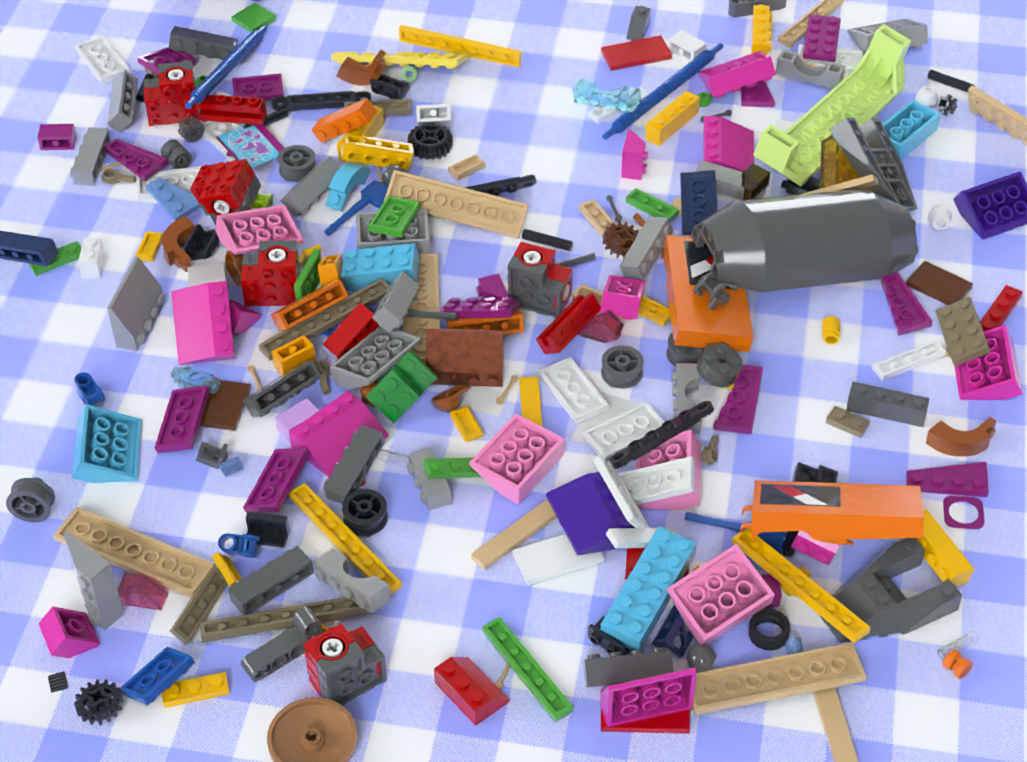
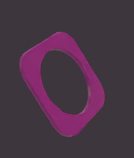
M947 496L944 498V522L947 526L963 529H981L984 526V509L980 499L962 496ZM956 502L970 503L977 509L978 518L972 523L957 522L950 516L949 507Z

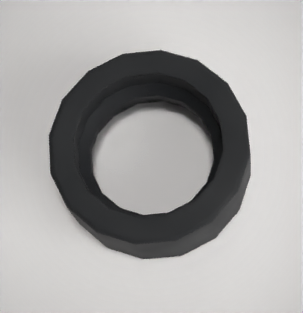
M765 608L751 617L749 638L756 647L773 651L783 647L789 639L790 622L781 611ZM764 622L774 623L781 628L782 633L774 637L765 636L757 630V626Z

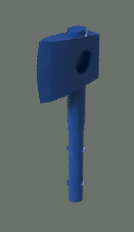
M372 181L361 191V199L346 213H343L333 224H330L324 230L325 234L328 236L369 203L380 209L389 186L383 182Z
M686 512L684 520L726 528L736 532H740V526L743 524ZM784 531L763 532L757 536L781 554L782 544L785 542L787 533Z

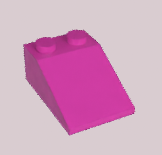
M609 275L603 291L600 313H604V315L614 317L615 315L622 316L626 320L637 319L645 281Z

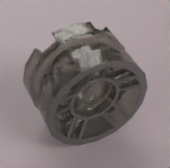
M187 116V119L180 121L179 129L177 130L178 134L187 142L195 143L202 138L205 128L194 116Z

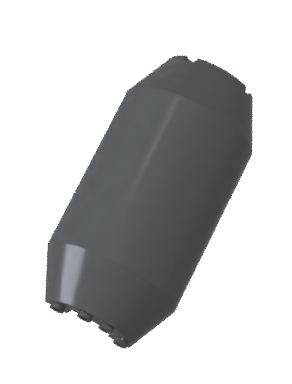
M866 189L733 201L696 224L690 235L696 247H704V243H706L712 253L714 260L710 272L715 275L714 280L729 284L736 283L740 289L757 292L881 279L883 276L897 273L914 263L919 251L915 229L916 222L912 219L908 209L897 202Z

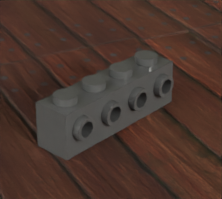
M174 26L170 33L169 48L177 52L184 51L192 55H203L207 58H218L223 61L237 47L238 39Z
M312 359L304 361L242 401L252 417L259 416L261 418L270 413L269 409L275 406L277 408L284 404L285 399L289 396L292 398L298 395L303 387L308 388L315 384L314 380L319 378L321 374Z
M852 381L846 411L924 427L930 398Z
M361 425L358 431L353 433L352 441L348 447H345L340 462L335 464L330 479L328 478L324 483L323 488L327 499L342 504L350 493L358 490L385 443L382 432Z
M297 545L229 587L230 601L242 615L250 614L314 574L312 560Z
M665 647L653 648L652 653H644V650H633L631 655L623 656L622 652L609 653V657L601 658L600 654L587 655L588 659L583 660L585 687L621 684L674 672L672 652L665 651Z

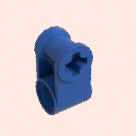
M81 372L75 376L76 390L84 405H93L97 402L105 401L101 388L89 373Z
M225 533L219 537L218 546L227 554L257 558L256 546L260 537L247 534ZM233 539V546L226 549L225 542Z

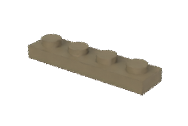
M411 99L370 101L372 105L383 108L384 116L412 115ZM359 101L344 102V108Z
M216 566L209 570L169 630L184 645L190 642L200 627V623L204 621L228 584Z

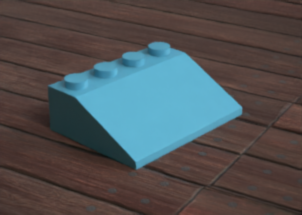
M85 404L77 420L72 478L89 483L136 481L138 477L142 419Z

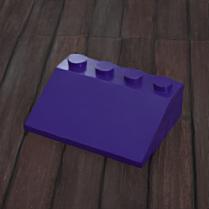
M1021 171L961 191L953 198L960 215L982 240L1027 224V183Z
M600 472L587 473L546 493V497L576 555L620 549L615 548L607 537L608 529L635 528L627 521Z

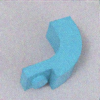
M354 162L343 164L331 180L328 187L331 191L325 206L343 212L352 188L357 183L365 185L371 169Z

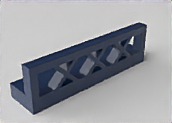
M675 604L652 644L657 648L667 647L679 658L683 657L694 636L690 631L685 632L684 620ZM678 635L681 638L679 649L672 643Z

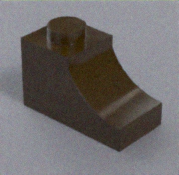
M755 164L743 170L741 175V186L744 187L743 200L755 199L769 186V171Z

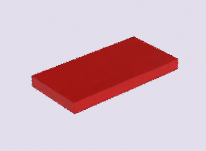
M661 35L600 47V52L611 71L672 59V53Z
M601 710L600 732L690 734L689 710L607 727Z

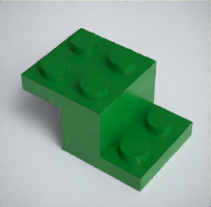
M409 350L366 395V398L392 423H395L438 376Z

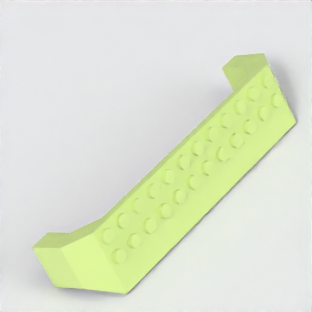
M883 24L875 31L869 49L857 67L787 131L783 132L772 124L769 125L761 133L754 156L801 187L841 150L837 142L832 138L831 127L845 118H855L860 127L868 120L874 119L903 91L905 87L904 57L911 40Z

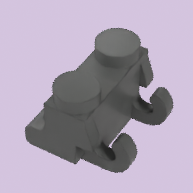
M712 272L707 273L702 280H699L693 290L699 296L703 294L701 290L708 291L712 299L707 304L710 310H714L718 305L724 306L730 300L729 294L723 291L726 287L712 280L715 277Z

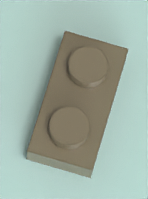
M837 406L833 407L825 422L858 438L863 436L870 425L869 420Z

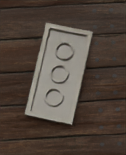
M970 296L935 311L955 367L991 352Z

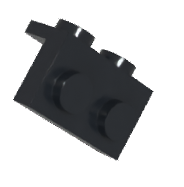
M381 74L378 80L373 78L370 80L372 92L394 100L402 99L410 89L409 83Z
M810 177L801 187L789 179L783 180L781 187L786 189L785 192L792 195L811 192L824 186L823 181L814 177Z
M196 224L183 248L191 260L207 259L212 255L219 238L215 230L204 231L200 224Z
M247 512V535L260 537L257 544L282 548L286 546L290 533L287 516Z
M605 616L595 625L590 624L588 626L587 637L593 644L604 648L608 654L622 652L623 656L630 652V650L601 630V623Z

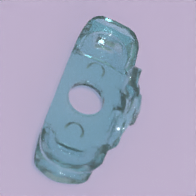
M177 366L171 372L173 381L178 383L181 389L208 386L209 394H214L221 387L220 379L213 374L189 366ZM193 375H201L200 378L196 380L190 379Z

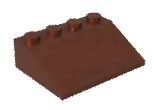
M426 328V365L438 376L431 385L503 387V331Z

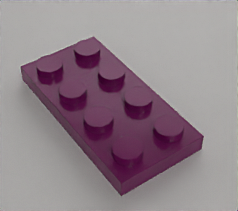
M809 14L803 59L835 62L841 18Z
M488 297L484 300H478V298H468L466 300L451 298L438 312L457 313L458 318H511L520 307V300L513 299V297H505L502 300H496L494 297Z
M208 386L172 390L154 447L157 453L193 449L210 393Z
M307 447L275 449L243 506L246 513L248 511L261 513L280 511L310 455Z

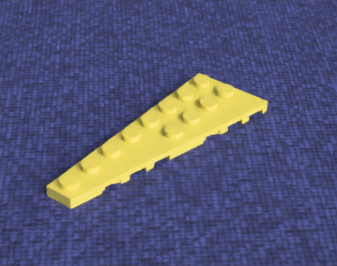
M335 52L331 54V61H337L338 64H342L348 56L358 63L368 62V64H371L376 55L373 52H362L361 55H358V52ZM386 52L384 65L392 66L395 63L405 67L409 66V64H414L415 67L430 65L431 68L446 66L448 69H454L469 59V52H465L462 55H456L455 52L444 53L443 55L439 52H429L428 55H425V52H398L389 55Z

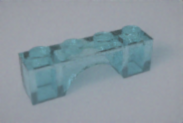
M581 78L572 88L574 103L632 113L642 103L640 88L623 86L616 90H602L597 87L595 80Z

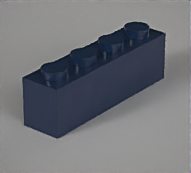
M0 230V259L47 266L59 253L55 242L51 238Z

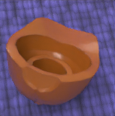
M226 251V269L235 284L241 286L243 254L235 255L231 251Z
M457 385L435 395L431 401L438 410L449 413L460 406L461 395L471 389V387Z

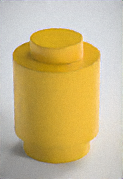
M829 316L822 320V338L825 343L830 345L838 343L841 338V321L834 316Z

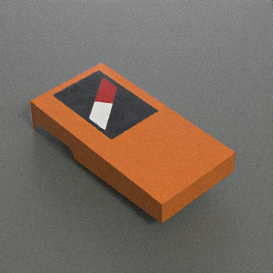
M666 235L661 259L664 258L667 274L666 293L674 345L706 348L710 344L725 343L735 351L749 352L754 336L746 289L738 288L737 290H732L730 287H726L723 291L729 294V302L724 304V306L718 305L714 310H710L707 304L712 299L708 291L701 290L703 293L701 296L693 292L700 277L709 273L712 267L714 257L707 244L704 243V247H696L691 237Z
M755 480L753 505H746L742 509V515L748 510L752 512V521L745 522L740 526V532L744 528H749L752 531L751 542H754L755 537L759 533L805 531L810 534L812 540L839 545H853L854 541H847L852 539L923 538L924 513L920 486Z

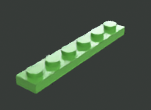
M500 617L482 626L484 635L554 722L573 712L572 704Z

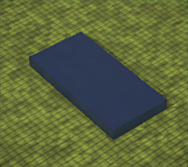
M715 170L680 172L683 235H691L696 224L717 212Z

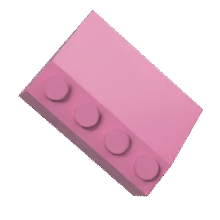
M285 204L217 215L215 232L220 242L235 255L259 251L260 241L297 240V244L304 241Z
M515 414L469 462V465L503 497L519 505L564 455L565 439Z
M692 430L679 433L638 458L636 469L692 456L695 460L694 492L637 505L639 509L685 510L700 506L701 443Z
M737 544L666 589L689 631L699 644L706 645L771 604L775 596Z

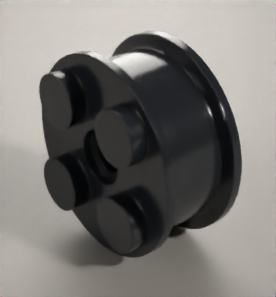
M361 489L350 493L342 503L344 524L358 536L370 537L377 534L386 526L388 521L385 498L379 492L371 489Z

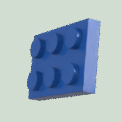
M166 647L120 687L123 696L148 706L164 690L171 687L174 681L185 674L195 664V661L190 655Z

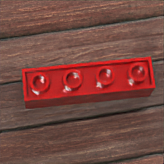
M208 95L201 103H195L196 109H200L198 120L262 125L267 117L265 100L257 97Z
M588 294L586 297L578 295L536 338L544 354L560 353L601 310V306L594 294Z

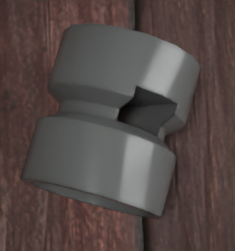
M175 139L168 140L161 148L162 157L167 158L169 164L174 169L187 168L192 162L191 153Z

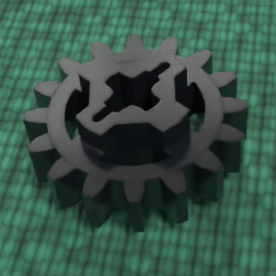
M97 679L94 685L88 682V688L81 687V694L75 695L77 701L74 702L77 715L78 717L81 716L83 722L89 719L90 725H93L95 721L102 725L105 719L107 722H111L110 717H118L117 710L123 709L121 703L124 702L120 687L117 688L114 682L109 685L107 679L103 683H100L99 679Z

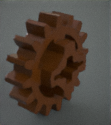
M618 221L617 225L611 223V226H607L604 231L602 244H606L605 250H611L610 255L615 253L616 258L622 255L624 259L638 236L639 230H633L634 225L629 227L628 222H625L624 225L620 221Z

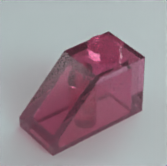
M608 310L593 317L578 335L607 343L611 340L615 341L621 336L624 324Z
M124 573L118 587L122 605L162 611L168 596V591L143 575Z

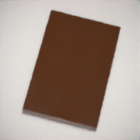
M924 261L906 282L908 287L946 305L962 300L973 286V283L927 261Z
M213 379L200 426L236 431L245 407L242 400L249 396L251 384Z

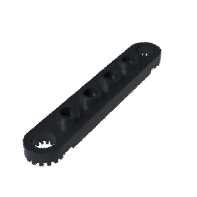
M364 90L362 92L344 91L288 95V97L276 96L272 99L271 103L275 111L286 108L287 111L331 109L344 107V102L361 101V98H368L371 101V94L367 91L364 92Z
M530 174L521 178L518 176L463 188L498 196L503 192L513 193L518 189L531 187L537 183L534 174Z
M711 401L701 402L689 410L680 412L676 418L665 421L661 427L647 432L639 440L630 442L626 448L617 452L609 459L612 467L620 469V466L621 468L623 465L626 466L631 460L635 461L698 423L704 416L707 417L710 413L712 414L714 407Z

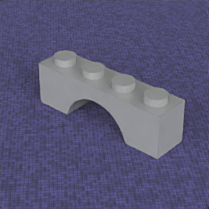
M785 49L781 51L777 58L776 74L783 77L826 87L831 90L844 79L845 65L829 62L823 68H812L803 63L799 53Z
M676 363V370L672 371V382H675V385H672V397H676V399H673V411H676V414H673V419L680 412L696 406V404L687 399V396L699 391L700 375L697 371V364ZM702 418L700 419L701 421L683 432L692 430L694 434H701Z
M331 549L314 560L315 575L320 581H324L332 589L339 591L347 599H351L370 613L375 612L391 601L389 584L375 575L367 578L349 576L347 557L335 549Z

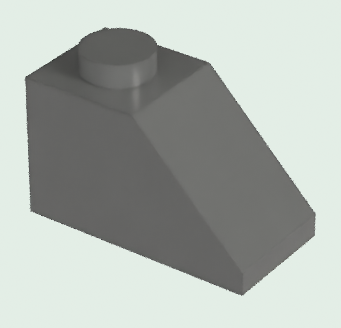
M635 6L631 14L626 36L627 40L634 41L644 38L650 26L651 8Z

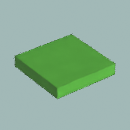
M254 2L231 16V19L242 28L252 32L254 30L257 31L261 26H267L275 21L276 15Z

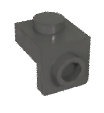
M202 442L195 461L218 469L220 463H224L228 458L229 452H226L228 444L224 443L220 449Z

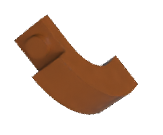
M380 49L371 64H361L347 56L336 77L353 85H370V80L372 78L378 80L387 67L384 65L386 52Z
M183 216L166 228L162 237V245L165 259L169 266L176 264L178 268L181 267L186 273L188 272L187 267L191 266L190 257L181 248L186 243L195 225L186 216Z
M989 417L974 430L960 431L940 420L928 431L926 444L936 451L950 456L968 457L977 455L988 449L990 439L996 432L995 425L997 421Z

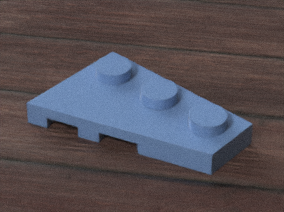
M161 177L146 185V190L174 221L183 216H188L201 208L193 194Z

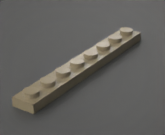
M381 278L297 325L258 345L259 350L271 361L273 360V350L303 335L309 340L344 321L359 303L368 308L381 301L390 285Z
M342 597L201 622L200 631L202 643L293 627V616L302 607H308L320 622L364 615L370 612L361 608L351 599Z

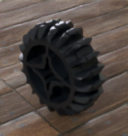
M427 122L425 125L415 126L410 131L407 143L412 144L414 157L419 156L420 159L425 158L426 161L428 159L434 161L435 158L440 159L441 156L446 157V154L450 153L453 146V136L450 129H447L446 126H441V123L436 125L434 122L432 124Z

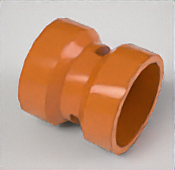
M953 649L944 658L942 666L947 670L953 671L954 676L961 680L969 673L973 667V662L967 658L964 659L957 649Z

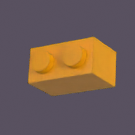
M342 254L324 256L318 264L321 287L332 281H342Z
M305 335L272 351L274 368L281 375L304 361L312 359L313 362H316L314 345Z

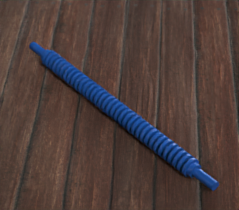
M261 26L257 31H252L195 88L185 107L190 109L195 103H201L262 40V35L266 32L267 28Z
M719 43L712 49L704 50L612 123L611 128L602 135V138L607 140L615 133L623 132L713 61L715 54L723 49L724 45Z

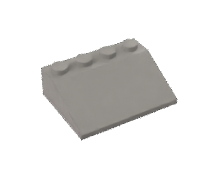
M908 18L848 29L849 35L859 49L864 51L863 53L867 52L875 31L883 24L910 39L909 47L920 48L922 44H928L927 24Z
M420 209L402 238L368 231V225L377 212L356 213L357 249L415 243L419 254H430L427 209Z
M136 256L107 307L116 348L137 351L140 345L144 343L147 331H150L154 318L158 316V310L165 302V295H163L161 285L141 259Z
M379 326L330 366L335 384L348 390L370 385L398 362L409 350H412L422 342V339L396 329L388 332Z
M66 530L64 536L85 607L89 614L88 619L94 626H99L106 630L124 615L111 564Z

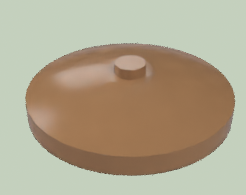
M319 697L300 699L285 706L273 718L267 732V746L273 762H349L356 750L358 740L356 723L350 712L333 700Z

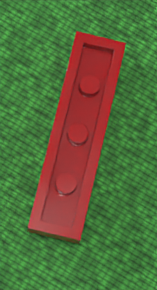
M1006 285L980 321L983 331L1002 326L1021 299L1023 291Z

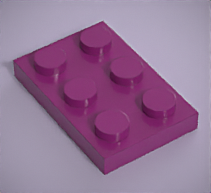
M169 47L138 56L137 63L151 70L156 75H158V64L192 61V65L196 64L195 57L184 51H174Z
M281 73L232 78L234 97H257L269 101L276 96H284Z

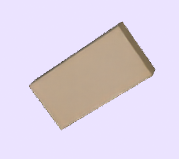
M474 154L449 166L448 172L458 181L486 168V163L477 154Z

